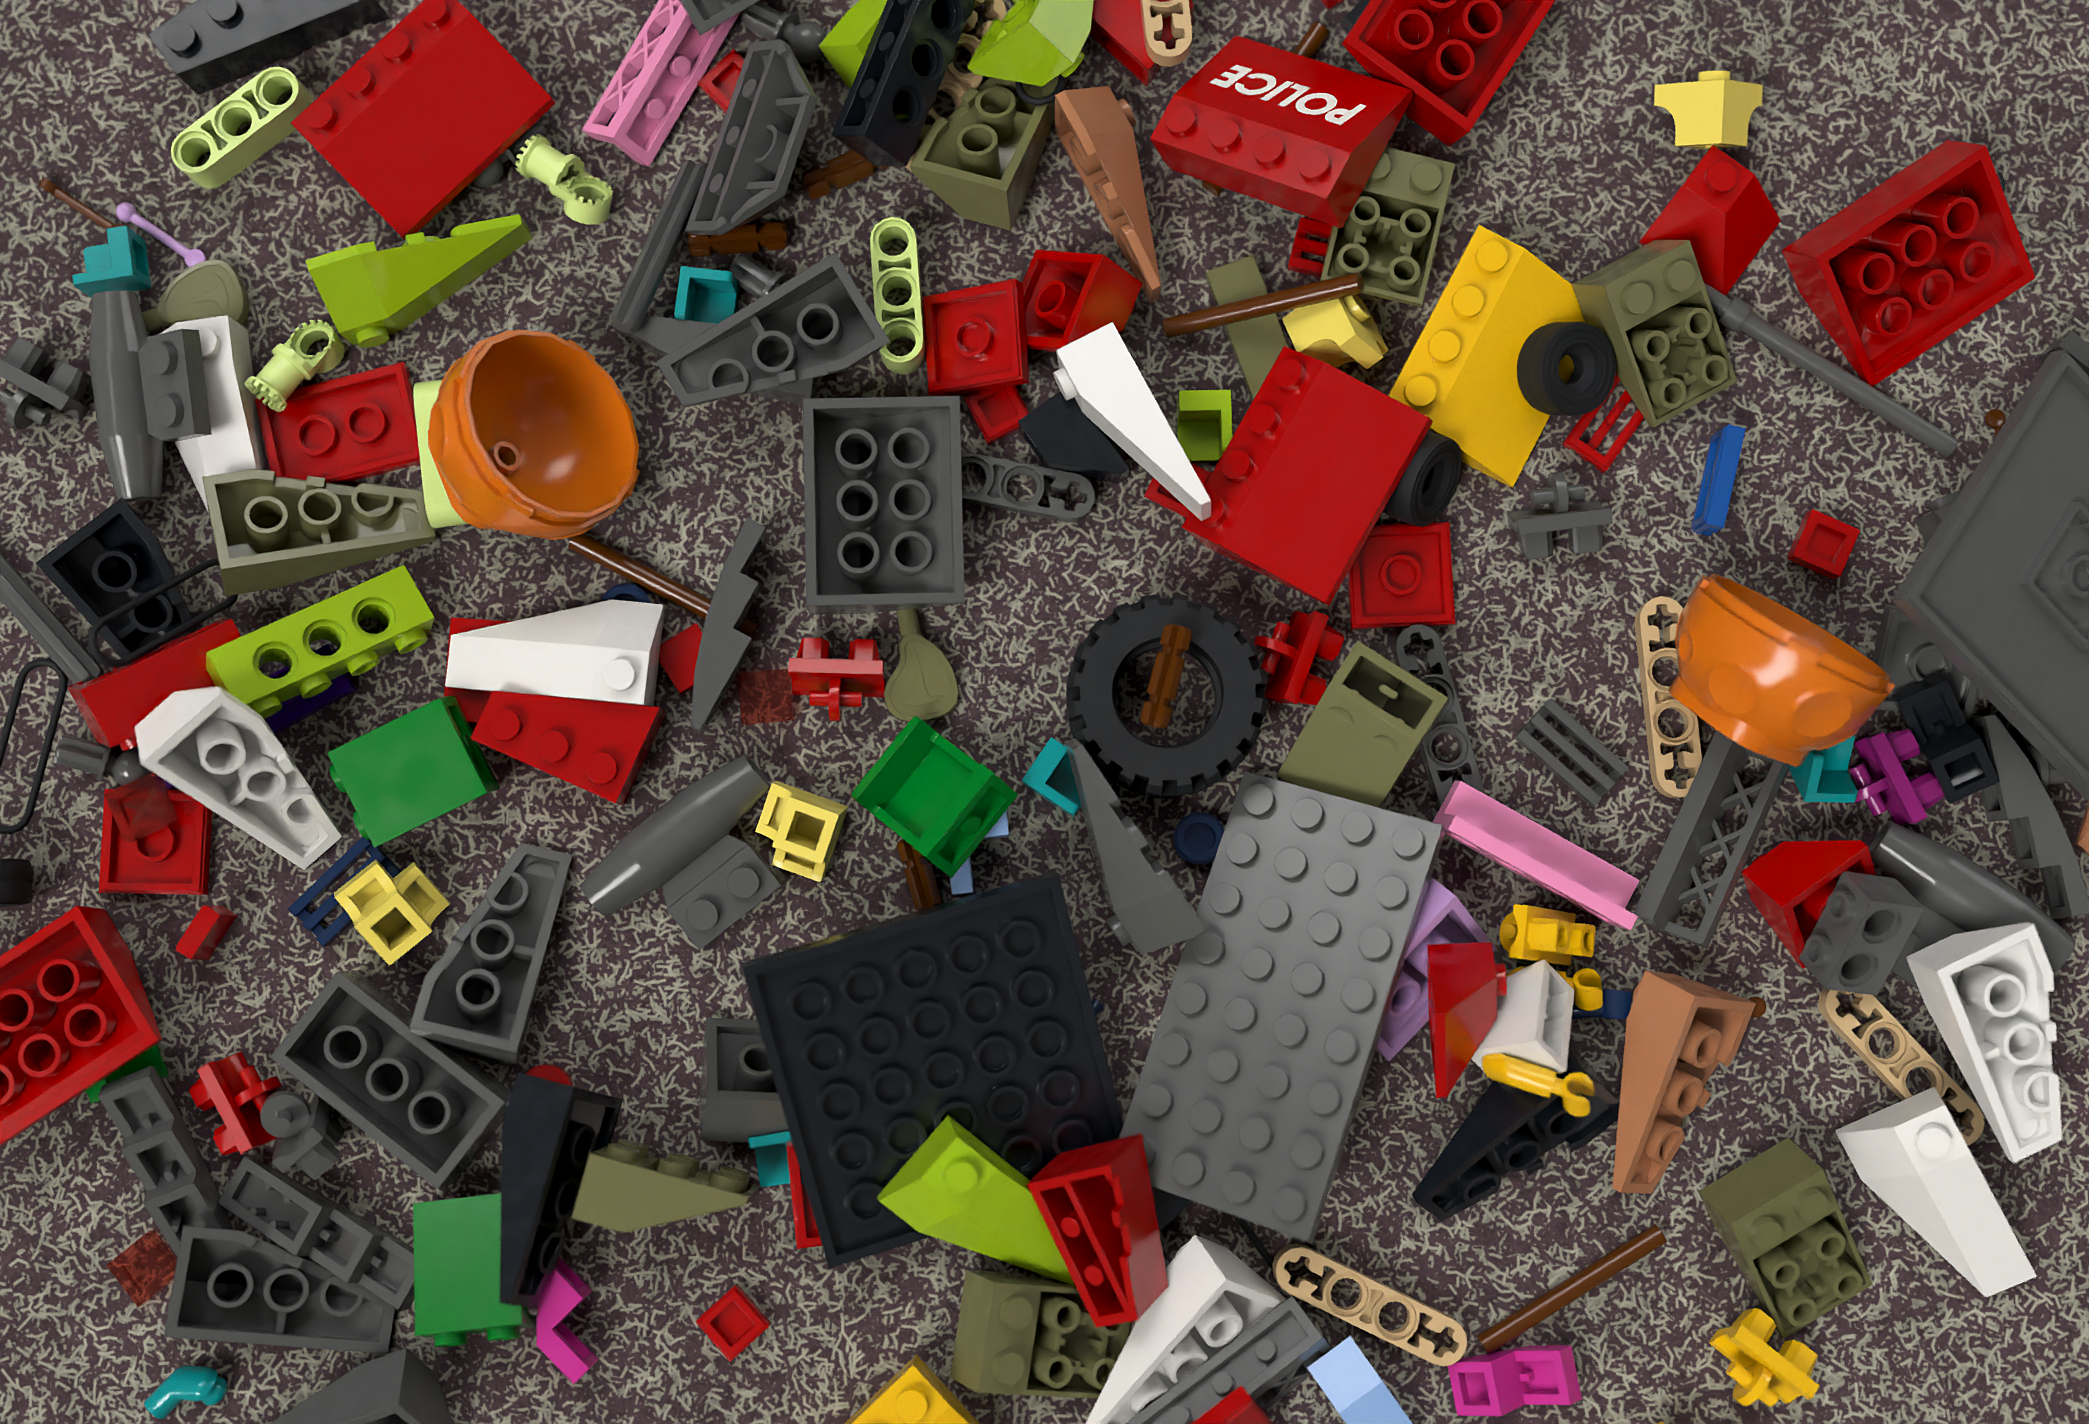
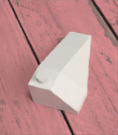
M228 315L178 322L162 332L166 333L179 329L199 330L212 435L177 441L175 444L207 511L208 506L202 476L252 469L265 470L259 418L254 400L256 395L251 394L244 384L249 377L253 376L248 330Z
M1113 322L1056 350L1059 370L1053 372V375L1064 398L1068 401L1075 397L1082 412L1197 518L1203 521L1211 517V500Z
M607 600L451 635L445 687L654 706L665 605Z
M221 687L173 692L135 726L140 762L143 766L303 870L342 837L341 831L263 717Z
M2026 922L1953 934L1907 956L1906 959L1923 1001L2008 1159L2015 1163L2061 1141L2059 1077L2053 1073L2051 1041H2057L2056 1023L2050 1021L2049 992L2054 991L2053 971L2034 924Z
M1935 1086L1835 1130L1860 1179L1986 1298L2037 1277Z
M1194 1235L1187 1244L1178 1250L1175 1258L1166 1267L1169 1286L1137 1320L1086 1424L1127 1423L1286 1301L1285 1297L1228 1248Z

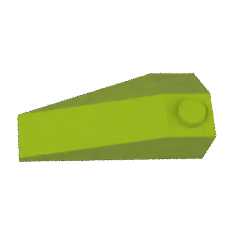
M1012 0L1015 4L1007 12L1002 22L998 18L993 20L967 66L976 75L1037 86H1044L1060 74L1063 77L1069 76L1076 70L1085 56L1081 49L1091 31L1094 0Z
M949 1115L877 1196L882 1204L920 1233L1070 1285L1074 1284L1027 1186L1030 1180Z

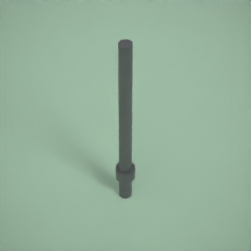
M1704 283L1714 314L1719 316L1717 322L1733 332L1740 329L1944 457H1949L1958 446L1959 440L1751 312L1752 306L1735 295L1730 299Z

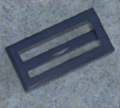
M363 836L288 908L294 917H299L303 922L302 925L308 931H312L317 936L316 940L322 946H329L353 921L348 913L344 911L327 928L321 924L340 905L335 899L334 893L312 914L308 908L366 852L371 857L340 887L375 859L393 878L402 872L378 846L374 848L371 840H366Z

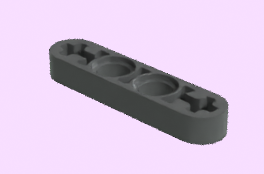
M961 451V470L967 466H977L986 474L985 485L976 492L962 490V502L1062 522H1079L1085 519L1094 507L1095 491L1093 486L1085 477L1079 474ZM1019 475L1030 477L1037 487L1035 495L1026 502H1017L1007 493L1009 481ZM1044 479L1054 480L1051 486V491L1067 493L1070 485L1079 487V495L1087 498L1086 503H1077L1074 511L1065 510L1064 500L1049 497V508L1039 506L1044 497Z
M1422 624L1412 625L1404 629L1395 638L1392 647L1395 664L1408 673L1420 671L1415 655L1406 656L1404 648L1411 643V635H1417L1419 642H1428L1431 650L1423 655L1426 670L1436 665L1439 674L1425 675L1419 678V680L1426 684L1438 686L1444 695L1450 699V702L1420 746L1435 804L1439 810L1453 782L1451 777L1441 782L1438 772L1452 771L1465 764L1468 774L1458 775V781L1464 782L1485 794V790L1442 642L1432 628ZM1439 734L1452 735L1459 744L1458 757L1451 763L1439 761L1432 753L1431 745L1433 739Z

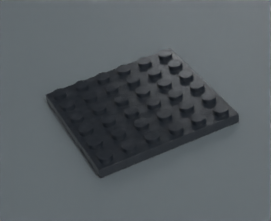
M1056 871L741 963L829 1269L932 1237L918 1232L882 1204L877 1196L948 1115L1028 1180L1033 1179L1059 1153L1119 1139L1123 1128V1121L1060 877Z

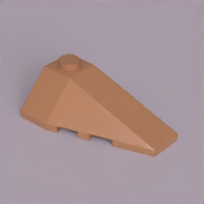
M1109 86L1064 90L1055 95V132L1136 279L1143 283L1141 288L1149 303H1152L1159 299L1161 282L1133 127L1136 126L1133 112L1124 98L1116 100Z
M1645 970L1642 980L1634 990L1633 1004L1626 1022L1613 1189L1620 1193L1652 1194L1684 1141V1132L1679 1127L1681 1122L1696 1106L1704 1108L1711 1093L1703 1087L1718 1063L1727 1067L1730 1065L1738 1051L1756 1003L1676 974ZM1678 1057L1686 1061V1063L1678 1062Z

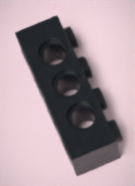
M887 0L834 127L832 136L873 165L907 166L910 157L917 149L918 138L929 111L936 103L937 92L947 67L955 57L957 43L967 19L974 10L975 0Z

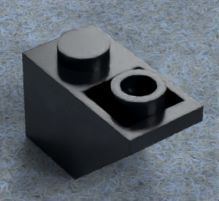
M1060 391L1018 421L1019 433L1045 468L1076 473L1086 479L1117 484L1128 478L1129 467L1126 463L1131 460L1130 456L1110 437L1107 438L1102 430L1082 412L1075 397L1067 401Z

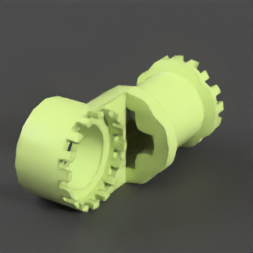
M540 134L532 135L530 140L527 139L525 141L527 149L525 147L520 149L523 151V154H517V158L520 160L515 162L516 166H518L516 170L527 179L536 178L548 185L551 194L565 201L563 210L571 219L588 225L604 223L608 219L613 190H611L612 187L610 185L607 188L606 181L602 182L600 178H595L585 172V164L579 157L574 154L565 155L551 147V143L547 138Z
M319 319L318 323L310 320L311 324L309 325L304 322L302 323L303 328L297 327L294 334L292 333L284 345L281 343L276 345L272 350L274 356L256 377L251 376L245 381L244 384L251 394H257V399H261L263 396L265 398L262 402L263 404H268L272 410L281 412L287 407L286 399L303 379L310 380L317 373H325L334 369L344 357L345 348L343 342L327 322L323 323ZM320 339L329 340L328 346L324 348V351L316 353L317 355H306L307 349L313 342Z

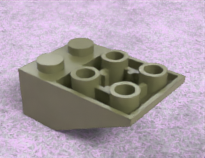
M1386 147L1342 229L1331 226L1320 281L1359 272L1364 283V294L1421 307L1455 163Z
M1654 240L1572 284L1585 323L1595 326L1608 338L1615 355V373H1617L1623 386L1650 427L1660 425L1737 382L1690 240Z
M1357 640L1322 695L1278 771L1277 776L1293 785L1380 808L1450 702V699Z
M1786 1138L1698 1191L1713 1225L1767 1315L1774 1320L1776 1330L1782 1339L1873 1285L1823 1169L1789 1138Z
M618 1139L617 1144L609 1143L608 1146L590 1153L572 1219L625 1233L746 1205L759 1194L761 1186L749 1183L751 1174L739 1169L721 1166L719 1172H709L698 1169L700 1160L679 1153H669L668 1158H657L647 1155L648 1145L632 1140Z
M966 1270L950 1378L977 1393L1098 1399L1128 1340L1130 1322L1096 1328L1075 1283L1070 1285L1058 1280L1025 1275Z

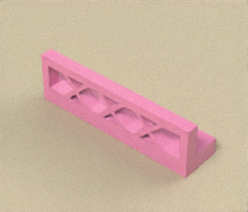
M659 0L582 131L596 140L616 145L639 164L650 166L697 87V82L701 80L740 12L706 33L699 35L679 0ZM613 113H615V115H614L613 119L611 120L610 124H609L608 126H606L607 123L609 122L610 118L612 117Z
M1454 781L1433 820V823L1444 826L1446 829L1445 835L1601 921L1623 929H1632L1638 916L1625 908L1640 880L1464 782Z

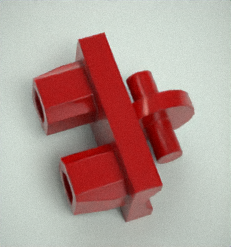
M1294 611L1289 625L1282 622L1276 623L1271 638L1259 635L1255 637L1254 644L1257 650L1265 654L1260 668H1265L1266 674L1270 675L1265 688V699L1275 703H1299L1317 706L1327 685L1325 679L1309 673L1314 656L1325 661H1334L1339 655L1344 641L1342 634L1326 624L1329 616L1318 611H1311V614Z
M804 637L801 640L797 658H789L788 675L791 676L792 694L809 695L810 706H828L830 721H841L843 707H862V697H884L886 688L884 663L879 658L877 641L874 639H855L850 641L848 659H830L829 641L823 638Z
M242 1051L222 1060L209 1062L197 1069L200 1079L190 1087L189 1093L196 1107L204 1112L216 1107L225 1123L214 1130L213 1136L221 1154L228 1155L237 1151L243 1154L278 1139V1137L271 1135L264 1129L260 1119L263 1103L270 1096L269 1094L282 1086L278 1076L262 1081L254 1065H248Z

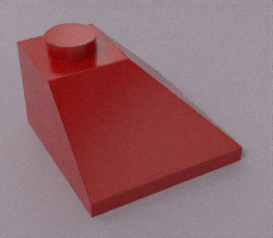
M1712 145L1638 243L1645 246L1654 240H1690L1703 282L1726 296L1781 220L1756 175Z
M1035 250L1022 282L1027 348L1056 352V350L1113 322L1118 332L1124 330L1143 283L1104 254Z
M1861 840L1783 841L1768 853L1758 856L1750 866L1741 872L1752 902L1802 969L1806 966L1801 962L1799 956L1843 871L1876 876L1869 848Z
M1492 942L1427 945L1429 1034L1436 1098L1449 1095L1497 1019V996H1507L1505 964H1495Z

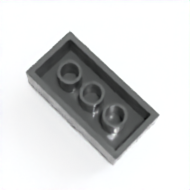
M357 970L337 971L270 1058L436 1189L454 1183L505 1118V1102L510 1090L468 1057H464L409 1031L413 1014Z

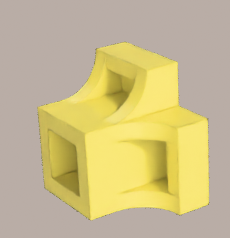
M1703 71L1698 73V81L1655 85L1654 106L1665 108L1673 116L1676 127L1675 146L1696 149H1710L1712 145L1717 148L1747 146L1749 120L1755 108L1762 106L1763 85L1730 80V71Z
M1357 294L1296 308L1282 318L1296 351L1323 361L1335 368L1348 362H1358L1365 369H1368L1382 359L1383 354L1388 351L1367 306Z
M774 781L771 784L755 832L765 835L774 841L772 847H775L776 851L772 862L773 866L821 882L831 860L848 806Z
M375 859L334 892L335 899L348 913L354 923V927L389 966L432 932L431 925L435 918L450 905L447 898L415 862L393 878Z

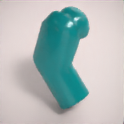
M181 1366L144 1401V1405L154 1417L163 1420L182 1400L196 1402L201 1400L207 1406L219 1403L227 1392V1382L224 1378L218 1377L217 1371L210 1367Z

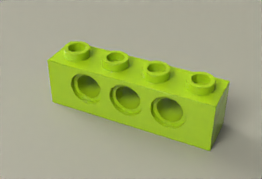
M402 565L206 652V669L216 687H221L260 714L263 719H266L277 713L283 707L281 703L300 694L304 699L316 696L332 685L331 680L347 672H350L352 676L363 674L376 667L380 663V657L397 649L400 654H405L419 648L428 640L426 635L431 633L434 616L405 565ZM365 618H376L385 625L386 629L381 633L371 634L362 630L358 623ZM325 639L333 642L337 646L338 651L330 656H321L314 653L309 645L316 640ZM276 661L284 664L290 672L282 678L273 679L265 676L260 671V667L265 663Z

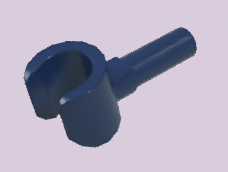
M1603 989L1602 1007L1594 1011H1585L1577 1006H1573L1572 1020L1589 1017L1624 1019L1628 1016L1631 1009L1632 994L1628 991Z

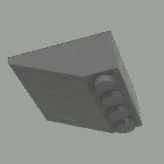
M960 396L803 399L806 606L809 614H865L965 604Z

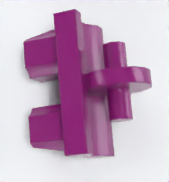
M1910 729L1888 734L1880 732L1865 736L1854 742V746L1863 763L1849 769L1858 786L1856 787L1858 791L1856 802L1865 800L1873 816L1888 810L1894 823L1898 825L1905 823L1914 824L1927 818L1925 810L1944 797L1941 787L1931 773H1924L1909 780L1900 763L1920 754V747Z

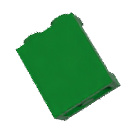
M455 695L438 698L327 753L332 762V765L329 767L331 777L341 792H347L356 810L353 813L354 823L359 833L366 840H371L374 848L391 842L399 836L462 805L500 789L478 742L470 739L473 732Z
M914 716L904 729L898 733L895 740L851 793V797L951 878L1018 796L995 773L983 764L977 763L918 716Z
M501 1193L413 1203L415 1336L434 1338V1347L468 1344V1334L487 1332V1341L521 1338V1328L537 1327L536 1315L529 1314L528 1306L506 1305L499 1302Z

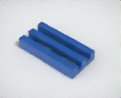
M1728 424L1711 436L1691 525L1693 533L1712 536V533H1717L1718 529L1724 528L1746 428Z

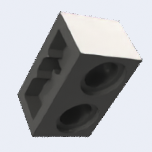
M1843 871L1810 937L1806 941L1799 959L1825 989L1878 996L1919 920L1924 907L1895 878Z

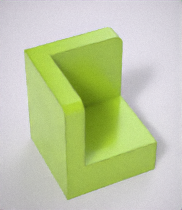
M1231 390L1179 391L1177 399L1178 442L1189 462H1218L1232 439Z

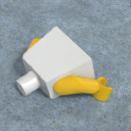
M1545 959L1528 967H1517L1506 976L1507 996H1497V1019L1471 1059L1492 1080L1549 1098L1550 1093L1562 1096L1563 1106L1569 1114L1581 1117L1586 1116L1590 1113L1589 1101L1582 1096H1575L1574 1094L1582 1093L1587 1096H1594V1086L1591 1079L1583 1073H1572L1563 1080L1557 1078L1556 1073L1565 1072L1567 1068L1573 1001L1578 1008L1585 1011H1594L1601 1008L1603 1005L1601 977L1595 970L1590 968L1577 971L1573 978L1566 977L1565 971L1554 970Z

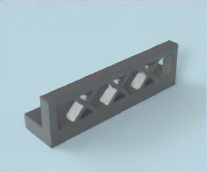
M1716 730L1633 914L1637 915L1638 918L1652 928L1707 949L1788 770L1789 764L1751 751ZM1749 756L1772 763L1765 781L1746 789L1741 774ZM1735 787H1737L1738 793L1732 795ZM1757 797L1753 806L1751 799ZM1743 803L1749 815L1744 828L1725 836L1720 825L1724 812ZM1714 834H1715L1716 837H1717V840L1711 842V841H1712V838H1713V836H1714ZM1736 844V846H1735V848H1734V850H1733V852H1732L1731 849H1730V846ZM1722 850L1727 861L1723 875L1704 883L1699 872L1703 858ZM1693 881H1694L1696 887L1690 889V887H1691V885H1692V883H1693ZM1715 891L1712 899H1710L1709 893ZM1701 898L1706 913L1697 932L1676 924L1675 921L1682 905Z
M1291 1296L1125 1424H1191L1241 1385L1265 1411L1312 1374L1307 1367L1332 1350V1348L1295 1298Z

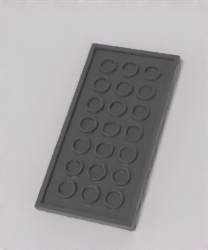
M1244 771L1196 911V916L1206 931L1197 937L1188 939L1185 943L1119 1136L1120 1139L1142 1133L1152 1187L1313 1244L1446 833L1443 825Z

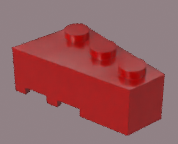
M221 619L161 645L159 649L138 658L128 665L119 668L113 667L114 670L86 683L81 680L67 688L97 743L110 748L119 744L121 749L125 751L138 746L135 726L173 692L216 687L206 669V652L240 638L241 635L232 619Z
M492 691L470 739L606 800L624 806L667 711L661 707Z
M1142 1133L1059 1153L1027 1183L1096 1328L1139 1320L1169 1286Z

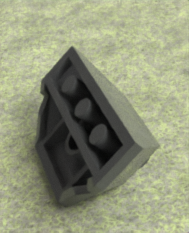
M776 39L750 43L685 230L692 235H723L778 210L788 191L789 181L799 152L803 147L805 135L818 98L790 46L783 40Z

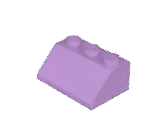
M1432 877L1376 1050L1388 1061L1429 1020L1427 945L1491 942L1456 895ZM1492 943L1493 952H1494V951L1496 950V947H1495V946L1493 945V943Z

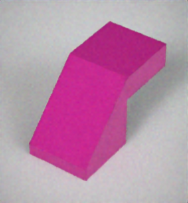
M559 1256L537 1303L536 1345L575 1384L599 1359L562 1321L592 1290Z
M1530 1345L1493 1352L1489 1355L1483 1354L1461 1358L1456 1363L1448 1365L1457 1416H1503L1525 1404L1571 1405L1582 1399L1571 1345Z

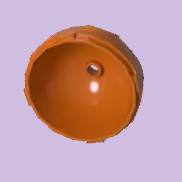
M519 329L515 331L507 330L478 341L449 368L441 382L437 400L431 409L428 447L452 508L468 524L478 529L503 530L549 540L566 539L592 529L597 523L612 515L623 501L632 495L640 473L636 469L639 443L632 412L613 378L595 361L593 355L571 339L566 341L548 332Z
M1712 574L1708 577L1705 575L1701 576L1677 622L1675 643L1679 674L1668 689L1670 695L1714 729L1741 746L1795 767L1802 765L1811 750L1820 751L1830 748L1855 735L1895 687L1891 676L1885 670L1835 635L1774 600L1717 574Z

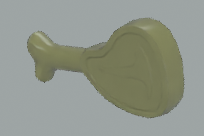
M220 259L206 260L179 274L168 285L157 307L144 311L142 314L148 332L164 326H172L178 322L224 315L230 316L243 326L248 318L249 299L242 278L233 266Z
M917 609L896 610L901 636L899 643L900 661L888 680L884 691L887 709L897 720L907 723L914 716H918L925 722L940 719L950 714L959 702L960 692L955 672L945 654L921 633Z

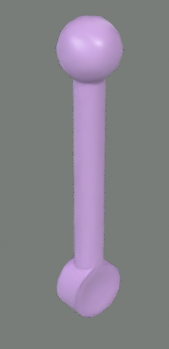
M124 202L117 206L116 214L121 221L134 223L185 258V263L188 267L207 260L206 255L201 250L188 249L137 214L133 204Z

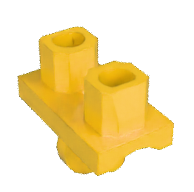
M1514 904L1513 912L1506 915L1501 922L1499 936L1503 948L1509 952V958L1537 962L1545 959L1551 964L1571 966L1572 955L1593 956L1596 928L1595 925L1575 923L1576 914Z
M1758 1308L1743 1311L1731 1327L1718 1329L1709 1341L1710 1345L1732 1361L1726 1369V1374L1737 1381L1733 1390L1734 1400L1742 1406H1749L1759 1399L1768 1407H1772L1778 1399L1785 1404L1792 1402L1799 1396H1803L1807 1400L1813 1399L1820 1385L1814 1382L1810 1376L1818 1355L1806 1345L1794 1339L1785 1341L1779 1352H1776L1767 1344L1776 1328V1324L1772 1318Z

